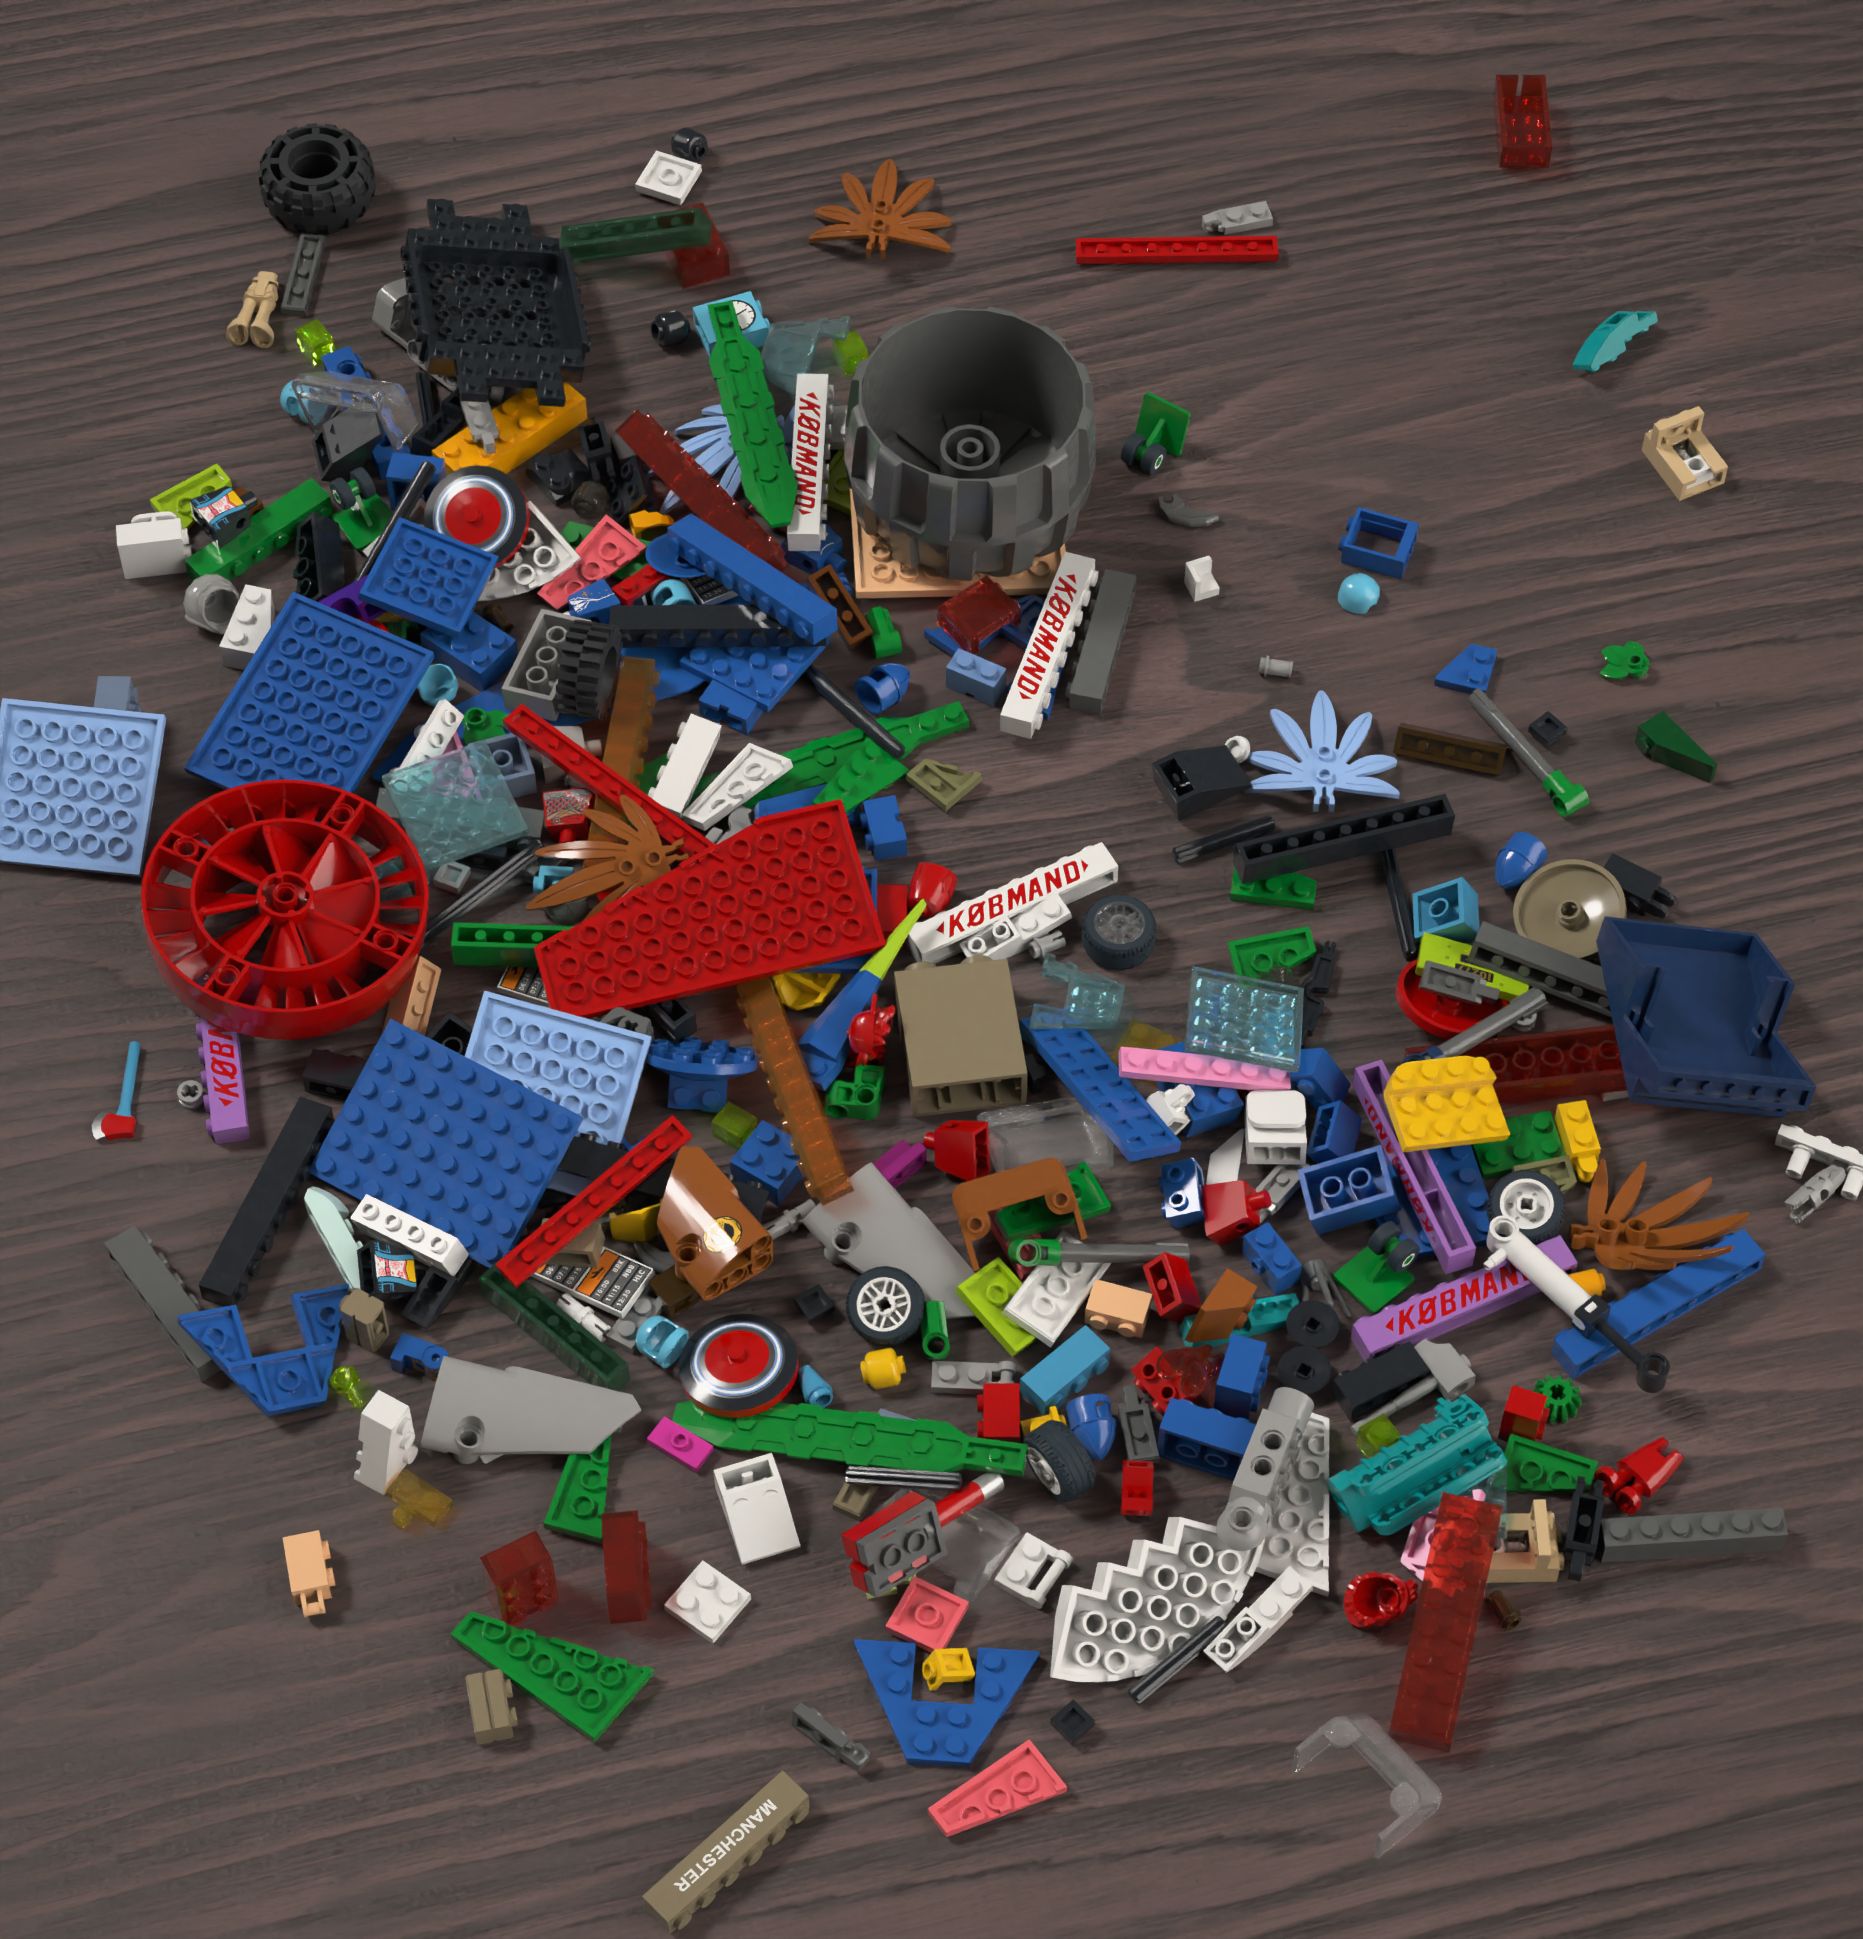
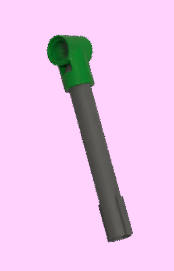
M1478 688L1473 691L1468 698V702L1542 782V788L1552 798L1553 806L1561 817L1565 818L1589 804L1588 794L1580 784L1576 783L1573 785L1560 770L1555 771L1481 689Z
M1018 1238L1012 1241L1008 1248V1256L1011 1261L1024 1266H1058L1060 1262L1149 1263L1163 1252L1186 1259L1188 1265L1190 1257L1188 1243L1090 1244L1060 1243L1058 1239ZM1028 1245L1030 1250L1029 1256L1022 1260L1019 1253L1022 1246Z

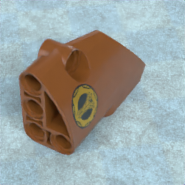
M681 1146L663 1196L657 1218V1227L675 1262L676 1276L680 1280L688 1281L703 1300L709 1301L767 1269L773 1260V1238L739 1200L735 1186L700 1147Z

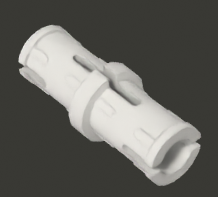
M569 1293L562 1295L565 1302L559 1299L556 1308L574 1320L576 1327L579 1329L584 1328L598 1342L605 1341L606 1338L603 1336V1333L607 1335L612 1327L595 1316L593 1309L589 1306L584 1307Z

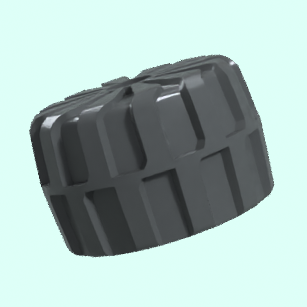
M950 306L929 310V314L906 324H896L878 337L875 350L868 359L860 361L851 381L845 424L844 461L849 488L852 489L856 517L864 531L869 536L879 534L891 546L893 559L912 569L918 564L936 568L937 574L947 580L972 581L975 573L988 572V574L994 577H1008L1031 568L1034 556H1045L1062 547L1074 533L1079 511L1087 503L1096 466L1093 385L1085 365L1077 362L1067 350L1065 339L1048 326H1039L1016 316L1014 311L991 306L987 309H962Z

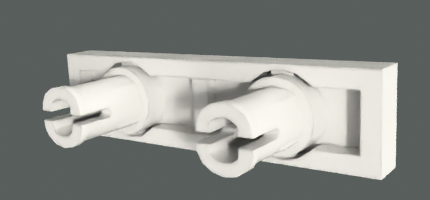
M446 699L438 702L425 725H419L415 728L414 736L416 741L399 768H392L389 772L391 783L388 787L391 789L420 793L464 718V715Z
M1781 1124L1775 1145L1793 1151L1785 1172L1786 1175L1794 1179H1801L1810 1158L1829 1166L1836 1165L1837 1167L1844 1168L1845 1172L1848 1173L1841 1196L1849 1200H1857L1863 1186V1155L1859 1154L1852 1147H1841L1833 1144L1826 1137H1815L1804 1133L1797 1126Z

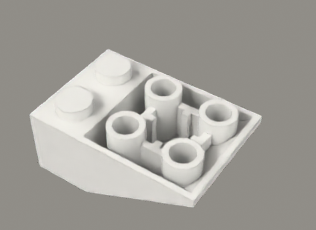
M772 1453L714 1470L715 1488L742 1565L800 1547L781 1477Z

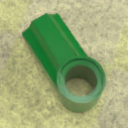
M881 606L872 608L871 611L866 613V621L873 631L871 646L875 659L902 654L901 638L899 632L894 630L888 609H884Z
M944 1301L924 1302V1313L921 1320L923 1352L925 1357L931 1362L944 1361L950 1354ZM933 1341H940L945 1345V1348L942 1352L935 1354L928 1350L929 1344Z

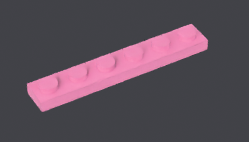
M1121 1047L1118 1052L1119 1077L1245 1090L1291 1089L1289 1077L1290 1063Z

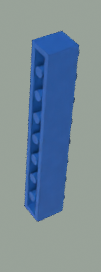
M689 514L667 528L668 546L673 553L686 559L691 565H695L709 577H713L727 589H731L745 601H749L763 613L770 615L779 621L780 624L797 633L801 638L815 645L838 630L837 609L695 515Z
M1745 1229L1735 1234L1731 1232L1725 1235L1715 1246L1703 1248L1713 1249L1734 1245L1731 1252L1709 1259L1681 1262L1676 1264V1268L1667 1274L1660 1273L1656 1275L1648 1285L1641 1289L1639 1287L1632 1289L1624 1299L1618 1302L1612 1301L1608 1303L1611 1309L1607 1323L1632 1345L1761 1270L1766 1254ZM1572 1328L1570 1330L1563 1329L1554 1337L1551 1354L1573 1380L1619 1353L1620 1350L1598 1330L1586 1339L1575 1328Z

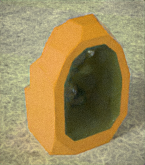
M646 510L629 515L633 536L650 542L659 536L667 534V528L674 524V520L669 515H662L658 512L648 513Z

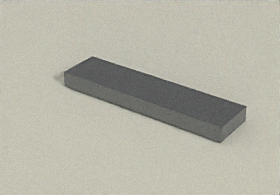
M300 233L280 308L282 315L307 317L326 244L324 235Z

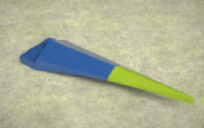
M924 898L920 900L885 940L886 945L872 955L794 1045L796 1050L780 1069L784 1077L826 1091L841 1072L851 1048L849 1036H847L851 1020L857 1013L868 1010L872 1002L873 993L876 994L903 942L925 909L926 902Z

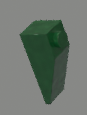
M1664 711L1638 726L1635 743L1639 750L1646 753L1652 760L1709 783L1714 780L1717 763Z

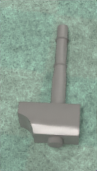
M1427 1339L1422 1340L1414 1348L1428 1366V1376L1403 1391L1394 1399H1391L1390 1402L1368 1416H1364L1363 1419L1350 1426L1351 1431L1355 1436H1359L1393 1413L1399 1412L1400 1409L1414 1403L1436 1388L1445 1400L1449 1399L1451 1401L1461 1396L1475 1385L1476 1375L1469 1368L1471 1363L1464 1354L1459 1355L1450 1343L1435 1344Z

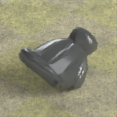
M588 897L538 910L545 911L554 922L561 926H576L587 915Z

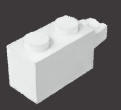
M1180 1084L1175 1089H1169L1166 1092L1157 1091L1151 1094L1146 1101L1171 1131L1177 1135L1191 1121L1185 1111V1106L1195 1096V1093L1190 1086Z

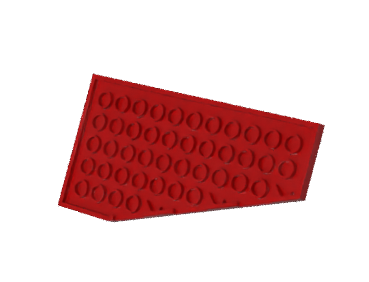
M842 799L767 815L754 820V824L719 844L714 843L679 863V867L644 887L639 886L604 906V910L565 931L564 929L536 945L534 953L549 1008L590 1019L607 1015L616 1007L629 1010L874 953L884 947L886 942Z

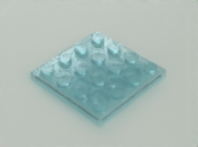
M485 740L382 775V782L407 835L420 855L425 871L528 835L529 829Z
M1192 966L1184 1051L1298 1073L1301 1057L1304 988Z

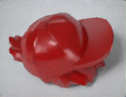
M874 993L871 1010L857 1013L852 1018L850 1027L847 1030L850 1046L854 1053L858 1055L856 1066L862 1065L865 1067L868 1060L872 1061L878 1054L885 1052L886 1049L881 1045H885V1039L893 1029L892 1019L895 1014V1006L891 1005L882 1009L877 1007V994Z
M1372 1571V1573L1366 1572L1364 1576L1356 1575L1355 1579L1351 1580L1350 1584L1347 1585L1348 1590L1344 1593L1346 1617L1351 1625L1357 1628L1375 1625L1380 1627L1383 1624L1397 1621L1406 1614L1410 1604L1419 1598V1593H1416L1419 1584L1414 1582L1413 1579L1405 1582L1400 1577L1391 1573L1379 1574Z

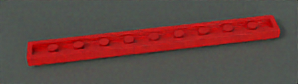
M522 703L503 719V726L622 814L625 815L620 803V795H625L635 801L652 820L664 845H672L673 842L683 839L684 847L675 850V853L679 856L687 853L690 858L714 844Z

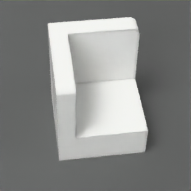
M1210 556L1189 561L1185 564L1184 583L1194 602L1219 595V586L1211 573L1212 559Z

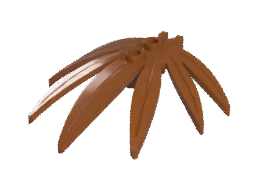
M887 159L875 174L870 203L862 183L854 175L846 172L843 173L841 181L844 192L859 214L857 215L847 208L835 205L817 208L814 211V217L837 224L821 228L808 238L809 244L832 240L868 238L866 258H871V253L875 251V248H879L880 259H885L886 245L889 240L950 253V245L940 237L920 229L951 226V219L935 212H918L902 218L931 191L935 181L932 178H925L912 183L901 193L896 203L893 204L897 189V169L893 159Z
M620 795L622 809L638 832L612 815L596 810L584 809L583 814L590 821L611 835L627 841L629 844L622 845L604 841H574L536 850L534 855L537 857L568 860L615 858V860L588 867L560 880L526 905V910L532 911L574 902L624 883V885L604 898L584 918L586 920L604 910V906L639 886L644 887L670 872V866L675 862L681 863L688 859L687 853L681 856L674 854L666 857V855L674 853L677 848L684 847L683 839L673 842L672 845L662 846L657 829L648 814L635 801L625 795Z
M1602 1158L1590 1189L1587 1205V1226L1570 1224L1568 1234L1569 1239H1572V1249H1582L1584 1247L1594 1249L1599 1262L1612 1269H1675L1676 1263L1699 1261L1731 1252L1734 1245L1701 1250L1673 1249L1693 1246L1721 1236L1747 1221L1749 1212L1698 1223L1656 1229L1675 1220L1692 1208L1710 1189L1712 1177H1708L1639 1215L1628 1219L1625 1223H1621L1636 1203L1643 1184L1647 1164L1645 1161H1642L1617 1193L1608 1213L1605 1214L1608 1200V1176L1606 1161Z

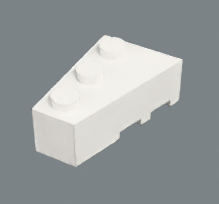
M378 1390L361 1413L358 1440L363 1442L362 1451L359 1450L356 1455V1460L361 1462V1467L355 1471L354 1479L384 1495L406 1464H411L418 1453V1447L409 1406Z

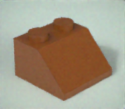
M1227 1268L1201 1306L1185 1340L1193 1343L1227 1339L1234 1329L1240 1331L1257 1301L1253 1298V1295L1258 1286Z

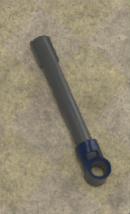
M1533 987L1511 1000L1506 1007L1438 1047L1433 1045L1419 1054L1412 1053L1407 1055L1403 1059L1402 1064L1411 1061L1457 1057L1520 1019L1523 1021L1547 1007L1546 997L1540 989Z

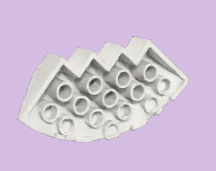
M422 498L417 502L408 521L424 527V511L427 502ZM531 501L528 502L530 514L529 528L522 546L511 559L501 566L494 568L478 601L508 598L533 590L563 574L582 559ZM378 538L363 550L367 556L370 554Z
M1168 1517L1163 1543L1133 1540L1127 1567L1109 1562H1098L1092 1590L1073 1585H1062L1055 1614L1050 1677L1074 1682H1109L1147 1674L1214 1617L1220 1616L1224 1621L1226 1620L1228 1613L1240 1601L1244 1594L1242 1593L1255 1572L1265 1539L1254 1549L1246 1551L1233 1550L1225 1546L1218 1538L1216 1526L1182 1517Z

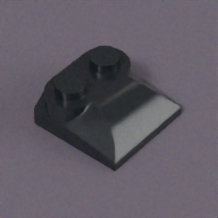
M569 447L552 455L546 453L538 454L531 459L530 466L526 468V475L556 507L573 498V495L574 497L578 495L579 488L583 492L597 484L591 478L589 468Z

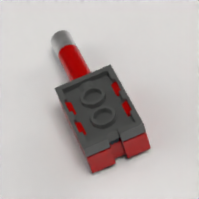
M986 1472L960 1488L959 1491L951 1493L936 1503L912 1491L842 1533L841 1537L845 1553L853 1558L849 1568L854 1586L877 1598L947 1555L941 1528L1003 1490L1004 1481L999 1473Z

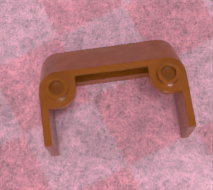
M1056 1158L1042 1159L967 1181L955 1187L952 1192V1203L973 1272L980 1269L971 1241L981 1239L989 1232L990 1219L988 1211L1044 1195L1046 1204L1053 1213H1072L1079 1240L1087 1239L1073 1188L1066 1169L1060 1160Z

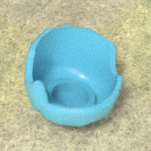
M1362 573L1352 574L1345 578L1338 592V602L1342 608L1356 614L1367 613L1371 606L1377 604L1380 597V587L1372 577Z
M435 664L429 666L417 688L423 702L429 706L436 707L440 700L446 699L450 702L454 699L459 686L456 676L449 666Z

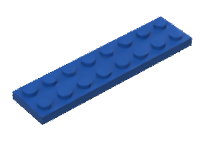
M1069 1010L1020 1019L1019 1029L1129 1162L1180 1151L1181 1141L1127 1078L1119 1077V1068Z

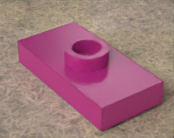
M665 1416L647 1438L649 1445L695 1473L699 1471L714 1451L713 1445Z

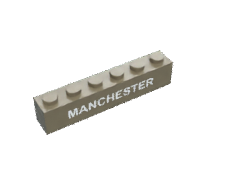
M782 1770L642 1896L644 1909L669 1934L676 1928L680 1930L685 1927L691 1920L692 1914L698 1908L707 1907L714 1900L715 1893L723 1886H730L738 1878L739 1871L747 1864L751 1866L756 1863L762 1856V1851L769 1844L774 1845L778 1843L790 1825L800 1823L809 1812V1795Z

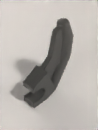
M1176 494L1172 495V503H1165L1163 496L1158 497L1159 512L1169 522L1192 528L1207 527L1219 521L1217 513L1214 514L1213 511L1193 510L1186 506L1185 502Z
M636 1241L632 1245L638 1261L653 1268L654 1272L661 1274L675 1264L670 1252H662L645 1241Z

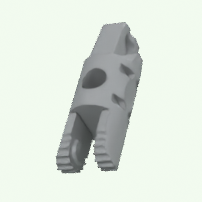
M1830 1165L1815 1174L1784 1202L1786 1208L1794 1209L1789 1215L1791 1222L1794 1224L1800 1223L1834 1194L1835 1190L1847 1178L1844 1168Z

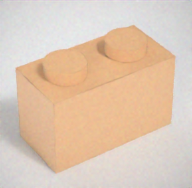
M1095 1279L1085 1309V1323L1090 1324L1096 1329H1109L1119 1332L1126 1337L1135 1336L1142 1338L1151 1310L1152 1294Z

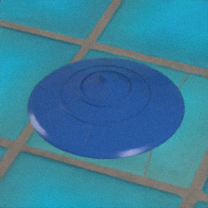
M668 533L654 539L646 549L645 555L648 563L661 573L682 578L706 575L704 571L695 565H691L686 559L669 549Z

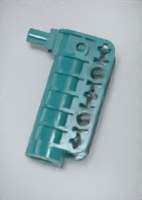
M1462 1394L1453 1402L1449 1399L1444 1400L1441 1397L1437 1399L1439 1405L1434 1407L1437 1412L1435 1420L1428 1424L1422 1423L1418 1425V1430L1408 1436L1401 1435L1398 1437V1442L1388 1448L1385 1446L1379 1448V1453L1371 1458H1363L1359 1460V1465L1349 1471L1344 1469L1327 1479L1329 1491L1350 1526L1358 1533L1371 1526L1380 1535L1393 1534L1501 1470L1506 1465L1507 1459L1502 1449L1492 1440L1487 1429L1489 1420L1484 1410L1465 1394Z

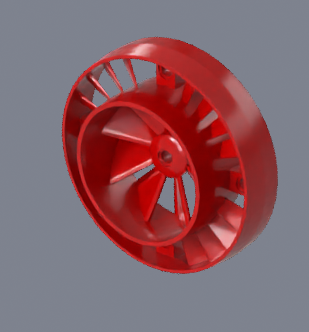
M284 779L248 783L224 790L199 802L183 813L161 836L152 850L142 879L141 904L143 928L151 956L165 984L181 1002L204 1019L233 1032L265 1039L291 1040L323 1036L352 1026L378 1011L397 994L414 969L420 954L428 920L429 892L424 865L416 847L399 824L383 810L356 794L334 786L304 780ZM233 827L234 831L230 832L229 829ZM355 834L374 845L380 851L368 858L351 838ZM206 840L211 846L206 845L202 842ZM391 860L400 870L398 873L378 880L374 867ZM172 869L192 878L191 889L165 884L164 881ZM243 881L258 886L257 895L226 893ZM408 883L414 896L380 902V888ZM253 906L258 908L257 915L215 940L212 939L204 928L203 924L208 915ZM154 908H158V909H175V910H153V909H154ZM380 909H417L419 924L380 922ZM269 924L274 927L261 964L258 965L245 961L244 957ZM296 927H298L300 935L303 939V942L311 959L312 965H309L307 956L305 954ZM167 935V936L155 938V936ZM403 935L412 936L414 939L411 940ZM185 955H188V956H186V957H184V958H181V959H179V960H177V961H175V962H173V963L171 962L172 960H175V959H178V958L183 957V956H185ZM372 963L389 970L368 987L362 989L359 986L367 975ZM205 973L209 980L202 987L194 982V980Z

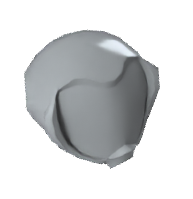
M205 574L195 579L186 590L183 602L186 612L184 618L190 624L224 635L240 599L239 593L228 579L218 574Z

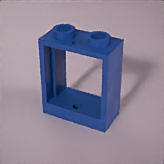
M1358 507L1355 516H1350L1346 526L1347 536L1342 535L1338 551H1342L1341 563L1402 579L1417 540L1419 523ZM1360 530L1401 541L1395 557L1354 546Z

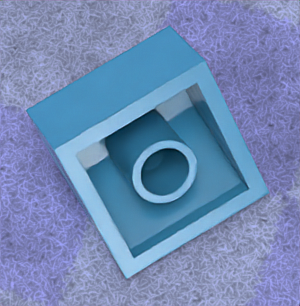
M1463 877L1412 894L1414 939L1417 942H1421L1424 932L1465 944L1475 941L1480 929L1478 894Z

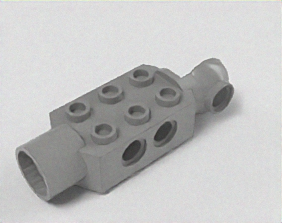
M1287 1387L1276 1389L1268 1409H1262L1233 1481L1225 1511L1217 1520L1216 1530L1218 1538L1225 1546L1233 1550H1251L1262 1543L1267 1533L1266 1523L1270 1521L1271 1515L1276 1514L1279 1506L1280 1489L1285 1490L1288 1484L1290 1473L1287 1471L1290 1463L1295 1465L1300 1451V1447L1297 1446L1299 1440L1303 1437L1314 1409V1403L1311 1398L1296 1389ZM1239 1522H1245L1248 1524V1526L1239 1527L1235 1524Z

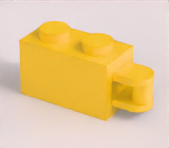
M1582 1100L1558 1104L1554 1123L1566 1155H1569L1573 1170H1576L1578 1178L1586 1183L1591 1182L1597 1170L1601 1148L1587 1102Z

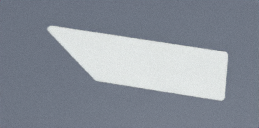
M1243 1128L1210 1155L1206 1185L1238 1180L1245 1131Z

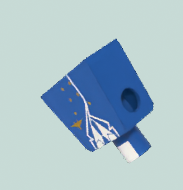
M603 578L568 596L567 601L570 611L563 614L609 625L611 606H621V603Z

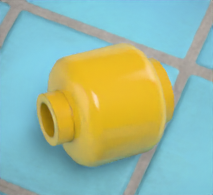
M892 1348L868 1352L865 1355V1361L860 1362L865 1385L870 1384L874 1390L897 1386L901 1382V1374L906 1373L903 1356H897Z

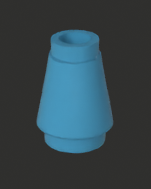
M810 1365L801 1367L798 1370L797 1378L806 1404L821 1405L822 1408H825L833 1400L832 1387Z

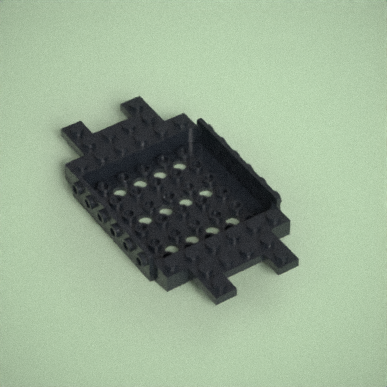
M428 199L426 208L430 230L425 228H408L405 246L402 245L400 251V259L403 261L406 293L409 300L408 306L411 312V324L414 329V342H416L418 359L424 362L427 374L456 376L461 401L487 403V386L535 389L539 406L564 407L566 397L563 382H582L585 355L591 349V338L587 337V321L583 320L584 305L580 304L581 291L580 288L576 287L577 273L573 272L574 257H570L568 247H563L561 253L558 238L548 236L533 237L527 205L502 204V219L495 217L480 218L456 216L453 200ZM443 278L453 279L455 282L446 283V281ZM469 280H477L480 284L472 285ZM493 281H500L505 286H496ZM519 283H526L530 287L522 288ZM448 310H456L460 312V315H451V312ZM479 311L486 316L478 317L474 312ZM499 313L509 314L511 318H502ZM525 315H533L536 319L528 320Z

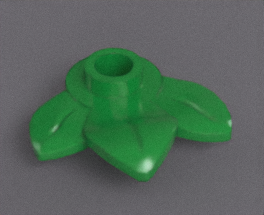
M1629 641L1624 647L1611 645L1601 650L1603 658L1608 662L1600 671V676L1604 678L1620 680L1629 676L1637 679L1645 676L1650 667L1649 659L1644 655V648L1637 642Z
M478 707L467 710L462 720L463 727L465 728L463 741L468 747L469 743L506 735L502 727L503 719L508 714L501 710L485 712Z

